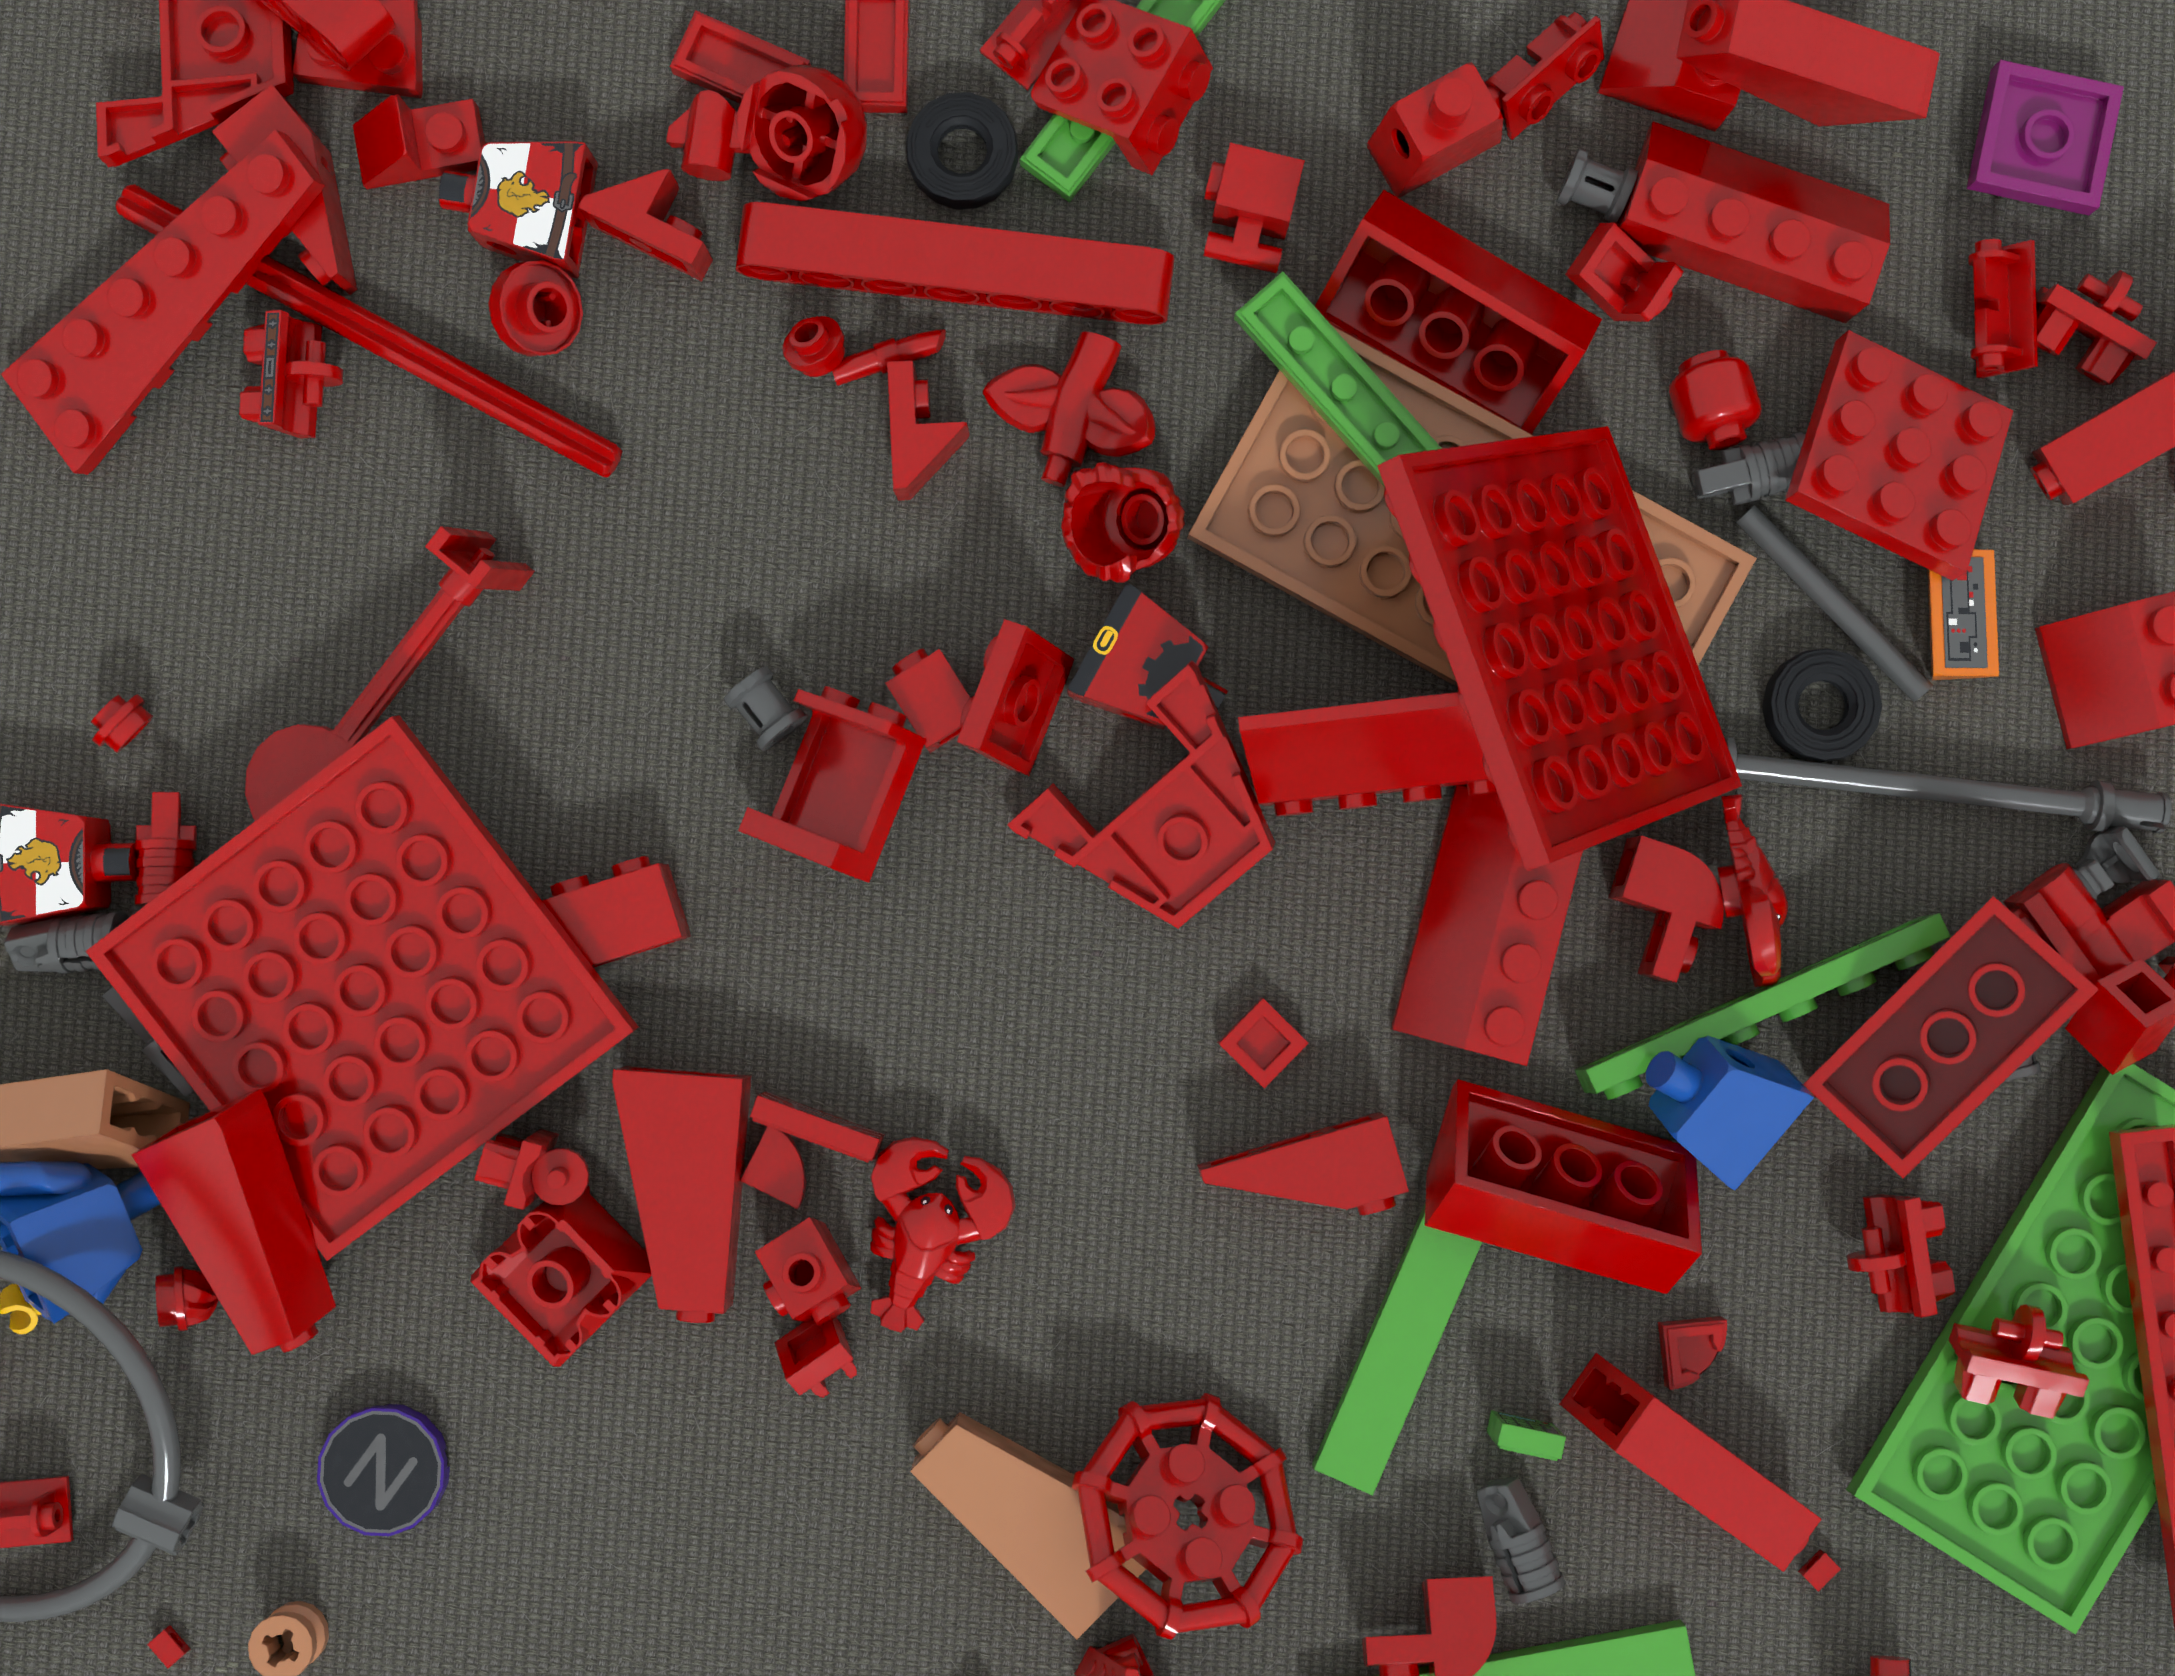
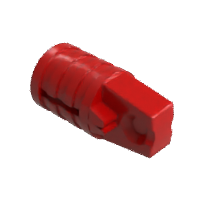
M152 792L151 825H136L135 851H138V859H136V868L138 869V877H136L138 895H135L136 906H145L195 867L193 852L197 851V827L181 825V795L179 792Z

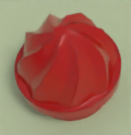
M175 1266L174 1273L156 1275L155 1290L159 1327L177 1325L179 1331H187L189 1326L210 1318L219 1300L202 1271L185 1269L184 1266Z

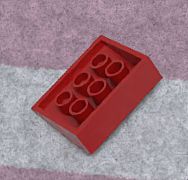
M1458 692L1238 717L1239 731L1258 804L1262 806L1274 805L1276 817L1313 813L1312 801L1338 798L1339 810L1377 806L1376 794L1402 791L1403 803L1442 799L1441 787L1467 784L1468 796L1497 793L1495 786L1490 782L1484 771L1483 753L1471 720L1461 708Z

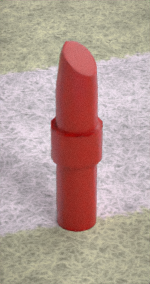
M937 329L917 333L898 340L891 338L873 344L874 348L843 357L841 363L832 371L836 385L839 386L879 372L886 374L888 373L887 362L915 361L935 354L943 346L946 330Z

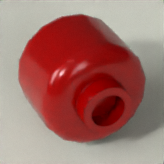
M1725 350L1707 351L1684 361L1678 367L1679 374L1669 385V397L1682 437L1695 443H1707L1710 450L1729 448L1744 441L1747 438L1745 429L1749 428L1759 419L1762 410L1760 398L1748 363L1738 357H1729L1728 352Z

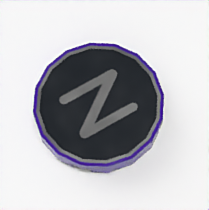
M401 1404L375 1405L354 1412L329 1433L318 1456L317 1484L325 1506L342 1525L363 1535L392 1536L414 1528L439 1505L449 1483L450 1466L447 1467L448 1458L445 1453L447 1446L442 1433L426 1415Z

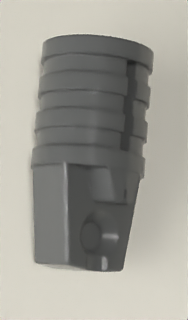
M1796 432L1790 434L1787 438L1780 437L1771 442L1763 441L1754 444V446L1745 444L1722 450L1723 464L1698 470L1691 475L1696 500L1730 493L1733 505H1739L1759 500L1761 496L1768 497L1778 492H1787L1805 434L1803 432Z
M123 911L108 914L95 913L90 916L86 914L74 915L72 917L60 916L19 925L10 929L4 940V945L17 971L58 972L60 974L74 973L75 971H100L85 951L122 924L129 916Z
M1507 1477L1488 1482L1477 1490L1488 1537L1487 1540L1490 1548L1495 1553L1494 1558L1497 1566L1501 1569L1503 1582L1507 1585L1510 1601L1514 1604L1529 1603L1550 1596L1562 1589L1566 1581L1558 1568L1559 1563L1556 1555L1552 1552V1545L1549 1537L1546 1536L1543 1521L1540 1519L1520 1478Z

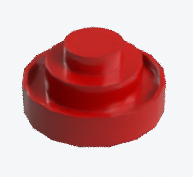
M543 260L515 263L502 271L492 285L488 303L491 323L500 340L513 351L529 357L557 354L569 347L579 333L583 317L581 295L572 278L559 266Z

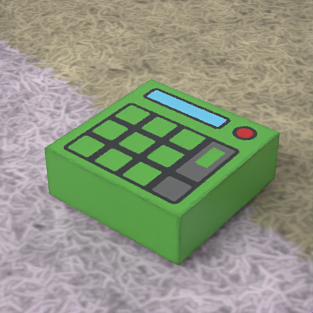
M1491 1410L1487 1433L1499 1449L1554 1461L1562 1459L1566 1436L1553 1423Z

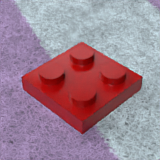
M1004 619L998 636H995L990 641L984 656L985 670L975 696L971 697L963 708L960 718L961 732L957 742L1007 769L1030 776L1073 665L1074 658L1027 626Z

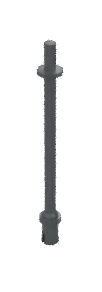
M1724 737L1739 778L1742 780L2077 816L2087 830L2104 832L2112 826H2126L2128 829L2146 830L2160 834L2166 830L2164 824L2168 825L2171 818L2172 804L2167 793L2115 789L2113 784L2107 781L2095 780L2082 791L1738 754L1735 739Z

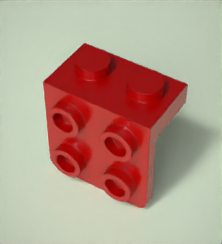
M1082 0L1031 90V98L1040 109L1111 136L1132 168L1153 175L1163 156L1170 153L1175 146L1179 135V128L1193 103L1204 95L1213 67L1190 27L1115 0Z

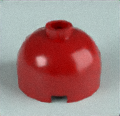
M794 65L766 74L760 81L753 83L745 91L737 112V138L742 152L748 150L747 147L750 143L752 159L758 166V169L752 172L761 184L780 197L805 201L834 191L857 171L867 145V120L861 101L847 83L824 68Z

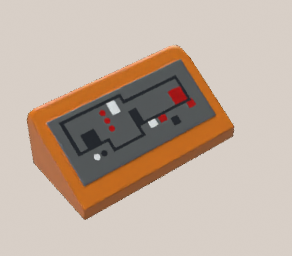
M1974 549L1967 573L1953 581L1927 569L1932 680L1999 677L1994 550Z

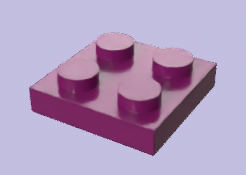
M2000 60L1990 71L1966 189L2089 216L2100 207L2124 86Z

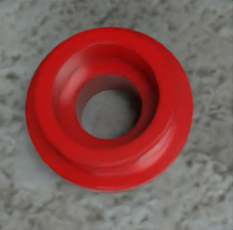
M816 316L799 321L788 333L783 343V355L789 365L810 377H819L830 373L841 363L845 354L844 333L834 319L826 316Z
M138 694L128 701H125L120 695L115 696L92 719L91 723L99 729L92 738V741L99 747L106 743L116 753L120 752L153 718V715L142 707L145 700Z

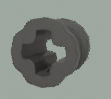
M1578 148L1565 175L1556 202L1566 205L1569 201L1576 202L1605 214L1606 222H1614L1616 224L1632 192L1638 171L1630 167L1624 172L1589 159L1588 151Z
M767 666L751 673L735 685L724 697L726 705L730 709L737 708L759 736L756 744L762 751H766L783 741L799 728L807 718L802 709H793L771 681L773 673Z

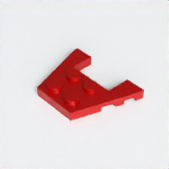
M159 0L162 95L159 97L96 102L98 157L108 167L119 166L219 125L270 84L284 97L294 94L291 26L260 0Z
M1193 660L1145 702L1189 751L1183 759L1100 831H1096L1054 783L1007 824L1016 834L1025 839L1030 836L1055 851V857L1072 867L1079 865L1109 883L1108 888L1177 929L1272 851L1276 844L1201 671Z

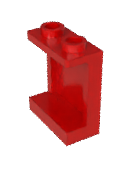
M824 686L821 696L798 689L793 701L812 710V717L772 816L747 807L738 831L869 883L926 738L903 728L907 716L888 707L871 702L866 713L857 710L860 703L859 699L834 688Z

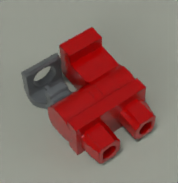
M2112 826L2104 832L2095 833L2089 839L2082 858L2076 863V869L2072 868L2068 863L2057 864L2032 881L2023 891H2018L2003 901L2014 915L2093 985L2098 980L2140 958L2146 961L2175 942V886L2171 880L2156 879L2161 874L2126 826ZM2142 881L2103 909L2097 904L2096 896L2114 886L2113 882Z

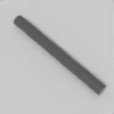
M1755 505L1751 506L1735 522L1913 702L1920 699L1930 690L1933 684Z

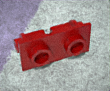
M1021 0L980 48V53L1028 91L1037 81L1082 0Z
M1573 12L1568 17L1560 15L1547 29L1526 46L1527 54L1538 62L1534 67L1516 55L1497 73L1484 82L1498 108L1504 111L1507 134L1511 140L1517 137L1530 124L1540 122L1549 113L1553 104L1575 84L1588 80L1597 70L1600 62L1604 60L1600 18L1595 16L1587 23L1576 12Z
M1999 239L1978 241L1975 243V253L1968 256V264L1973 266L1975 348L1970 351L1971 359L1976 360V378L1980 379L2038 367L2035 241L2028 240L2002 247V241Z
M69 1476L0 1482V1548L63 1543L74 1540Z

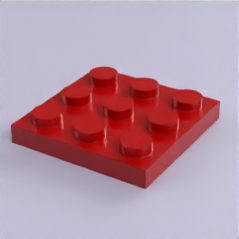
M1848 330L1835 341L1785 501L1953 581L1967 573L2013 410Z

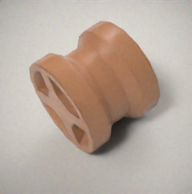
M303 1601L288 1602L273 1611L269 1617L262 1620L253 1630L248 1643L249 1659L254 1669L262 1676H297L301 1674L326 1648L329 1639V1628L323 1613L313 1604ZM277 1635H282V1641L284 1643L282 1649H280L281 1646L279 1644Z

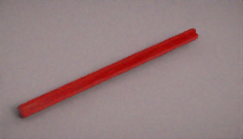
M135 184L127 185L123 189L115 206L117 213L126 220L154 235L160 233L183 212L180 208ZM267 255L262 258L257 271L246 283L261 293L602 477L611 476L620 462L622 450L617 444Z

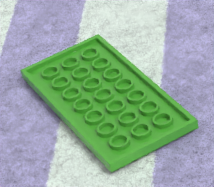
M2135 1064L2124 1068L2114 1075L2102 1066L1846 1488L1848 1492L2075 1635L2157 1500L2109 1132L2175 1125V1089ZM2027 1304L2039 1307L2044 1312L2046 1328L2063 1333L2062 1346L2068 1347L2072 1352L2073 1365L2076 1372L2086 1374L2090 1380L2084 1397L2066 1394L2053 1419L2033 1415L2019 1408L2013 1397L2018 1383L2002 1380L1995 1401L1989 1405L1965 1400L1961 1397L1953 1382L1958 1357L1948 1339L1954 1323L1991 1331L1992 1322L1995 1318L2012 1321L2016 1310L2021 1305Z

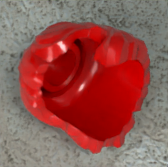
M1105 462L1096 463L1093 469L1083 468L1074 471L1071 475L1070 487L1065 490L1064 498L1066 502L1063 504V518L1061 522L1065 546L1069 549L1075 563L1082 568L1087 576L1098 577L1102 581L1112 580L1115 583H1125L1136 570L1151 567L1166 558L1177 545L1180 531L1185 525L1184 516L1186 512L1181 506L1180 498L1175 494L1172 482L1164 473L1136 467L1121 468Z

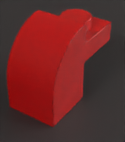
M1645 836L1627 838L1608 898L1656 914L1637 974L1661 982L1677 983L1680 972L1686 974L1690 970L1697 953L1698 938L1692 936L1694 927L1702 929H1721L1724 903L1720 886L1707 865L1692 853Z
M1493 1576L1426 1579L1422 1582L1426 1634L1376 1636L1362 1639L1364 1666H1379L1380 1676H1419L1418 1664L1428 1663L1430 1676H1473L1488 1659L1496 1637L1497 1621Z

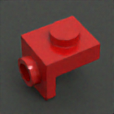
M1614 222L1599 223L1565 275L1614 321L1649 322L1669 304L1673 295L1672 289L1682 276L1683 270L1675 262H1655Z

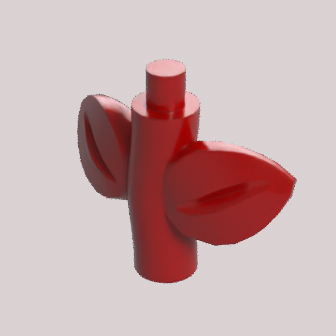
M1081 332L1062 375L1040 364H1025L996 376L986 384L982 392L989 406L1006 423L1028 433L1046 431L1040 453L1048 459L1041 479L1049 484L1065 487L1071 467L1082 466L1087 446L1094 452L1102 455L1122 457L1149 446L1155 438L1156 426L1154 416L1140 395L1135 391L1111 387L1104 389L1122 349L1118 342L1106 336L1093 332Z

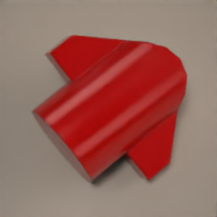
M711 90L699 92L693 98L690 108L668 127L666 143L672 148L684 149L681 169L696 178L710 181L730 180L735 153L751 154L750 143L747 147L748 150L742 152L737 138V111L719 93Z

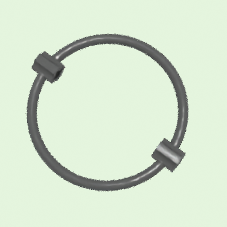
M0 1250L1 1279L20 1285L48 1299L68 1312L105 1346L120 1365L142 1406L149 1428L153 1456L152 1478L141 1474L131 1485L116 1512L112 1526L115 1527L116 1531L132 1538L113 1561L85 1580L62 1589L23 1596L0 1595V1622H27L70 1614L107 1597L134 1577L150 1559L156 1548L176 1556L184 1547L191 1532L198 1523L204 1504L201 1503V1499L179 1490L181 1447L173 1409L157 1370L128 1328L105 1305L65 1276L35 1261Z

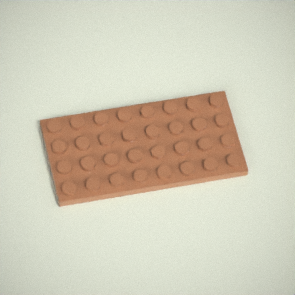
M1334 327L1442 449L1533 436ZM1279 370L1191 528L1187 539L1458 687L1446 652L1440 647L1435 638L1433 630L1434 619L1423 589L1410 570L1409 551L1398 521L1387 507L1384 497L1385 487ZM1633 491L1696 663L1699 665L1757 558Z

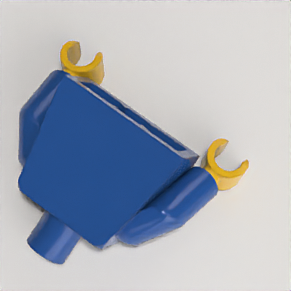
M77 1161L1 1162L0 1245L3 1251L35 1261L65 1276L104 1304L126 1272V1269L139 1260L142 1253V1247L131 1221L161 1204L143 1173L139 1172L120 1184L115 1185L112 1179L89 1163ZM10 1284L0 1293V1314H7L12 1311L9 1328L17 1334H27L32 1331L37 1325L39 1315L50 1320L53 1324L70 1315L48 1299L17 1284Z

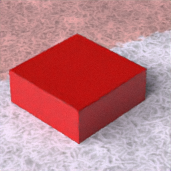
M1261 998L1217 1042L1264 1089L1309 1044L1264 998Z

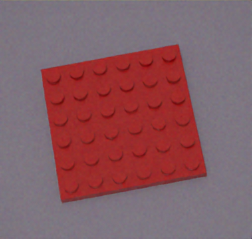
M1608 426L1400 454L1377 465L1385 486L1384 497L1387 507L1397 519L1409 551L1410 570L1423 589L1434 619L1433 630L1435 638L1448 657L1458 685L1459 703L1473 725L1483 753L1484 771L1496 788L1508 821L1507 831L1513 847L1520 853L1526 871L1553 863L1742 786Z
M400 715L391 716L85 951L209 1110H213L260 1088L271 1111L315 1245L327 1261L639 1028Z

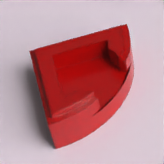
M767 1126L740 1181L798 1209L804 1199L807 1184L803 1159L789 1134Z
M1717 1316L1658 1322L1665 1387L1669 1390L1679 1389L1694 1383L1700 1378V1375L1707 1370L1715 1360L1718 1352H1721L1725 1345L1727 1319Z

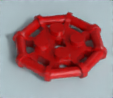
M1204 1393L1200 1399L1149 1405H1139L1134 1401L1126 1403L1119 1408L1118 1420L1083 1471L1075 1472L1072 1488L1078 1492L1090 1568L1085 1570L1092 1583L1098 1580L1155 1627L1157 1636L1172 1640L1176 1633L1236 1624H1240L1244 1628H1250L1261 1619L1260 1609L1292 1556L1302 1552L1304 1539L1296 1532L1283 1461L1287 1459L1281 1447L1275 1450L1222 1407L1218 1396ZM1192 1426L1189 1444L1160 1448L1152 1435V1430ZM1212 1432L1252 1465L1238 1472L1209 1448ZM1131 1445H1133L1141 1458L1140 1463L1125 1485L1113 1482L1110 1476ZM1257 1477H1260L1269 1529L1254 1525L1255 1500L1247 1488V1484ZM1175 1499L1183 1503L1190 1500L1196 1505L1198 1509L1197 1514L1200 1517L1199 1526L1192 1524L1183 1530L1177 1525L1176 1522L1179 1519L1180 1513L1173 1506ZM1106 1501L1118 1504L1119 1516L1124 1514L1127 1531L1123 1533L1124 1546L1114 1551ZM1250 1544L1266 1549L1242 1587L1232 1569L1246 1546ZM1131 1558L1137 1561L1163 1582L1161 1595L1157 1594L1122 1564ZM1199 1581H1212L1222 1599L1183 1604L1181 1600L1183 1585Z

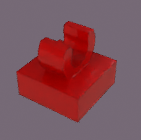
M837 1317L821 1325H817L814 1319L809 1322H803L774 1342L785 1379L799 1396L809 1389L819 1397L824 1398L827 1396L829 1391L825 1378L840 1368L850 1379L857 1375L853 1361L854 1358L842 1324Z

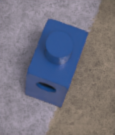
M1711 1036L1699 1038L1682 1059L1669 1051L1660 1052L1650 1061L1646 1070L1648 1085L1656 1089L1649 1100L1650 1109L1676 1141L1733 1190H1736L1814 1098L1784 1063Z

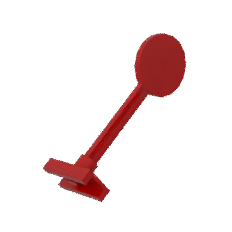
M440 526L425 547L450 567L438 583L441 589L337 726L332 730L327 726L297 724L275 731L256 748L246 769L245 796L253 819L256 821L363 739L464 606L470 607L483 589L520 591L535 571L526 563L493 561L492 559L495 555L489 549L497 539L486 531Z

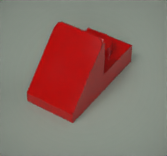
M398 94L391 95L353 124L362 183L366 189L440 177L446 170L460 173L477 170L480 150L483 144H485L479 107L473 99L410 109Z
M669 169L659 170L585 195L578 206L591 227L701 282L713 261L704 242L701 241L703 234L696 227L671 215L666 222H663L679 191V185Z
M913 361L887 362L893 490L897 500L902 501L911 500L969 438L970 433L966 422L919 424V419L931 417L928 380H917Z

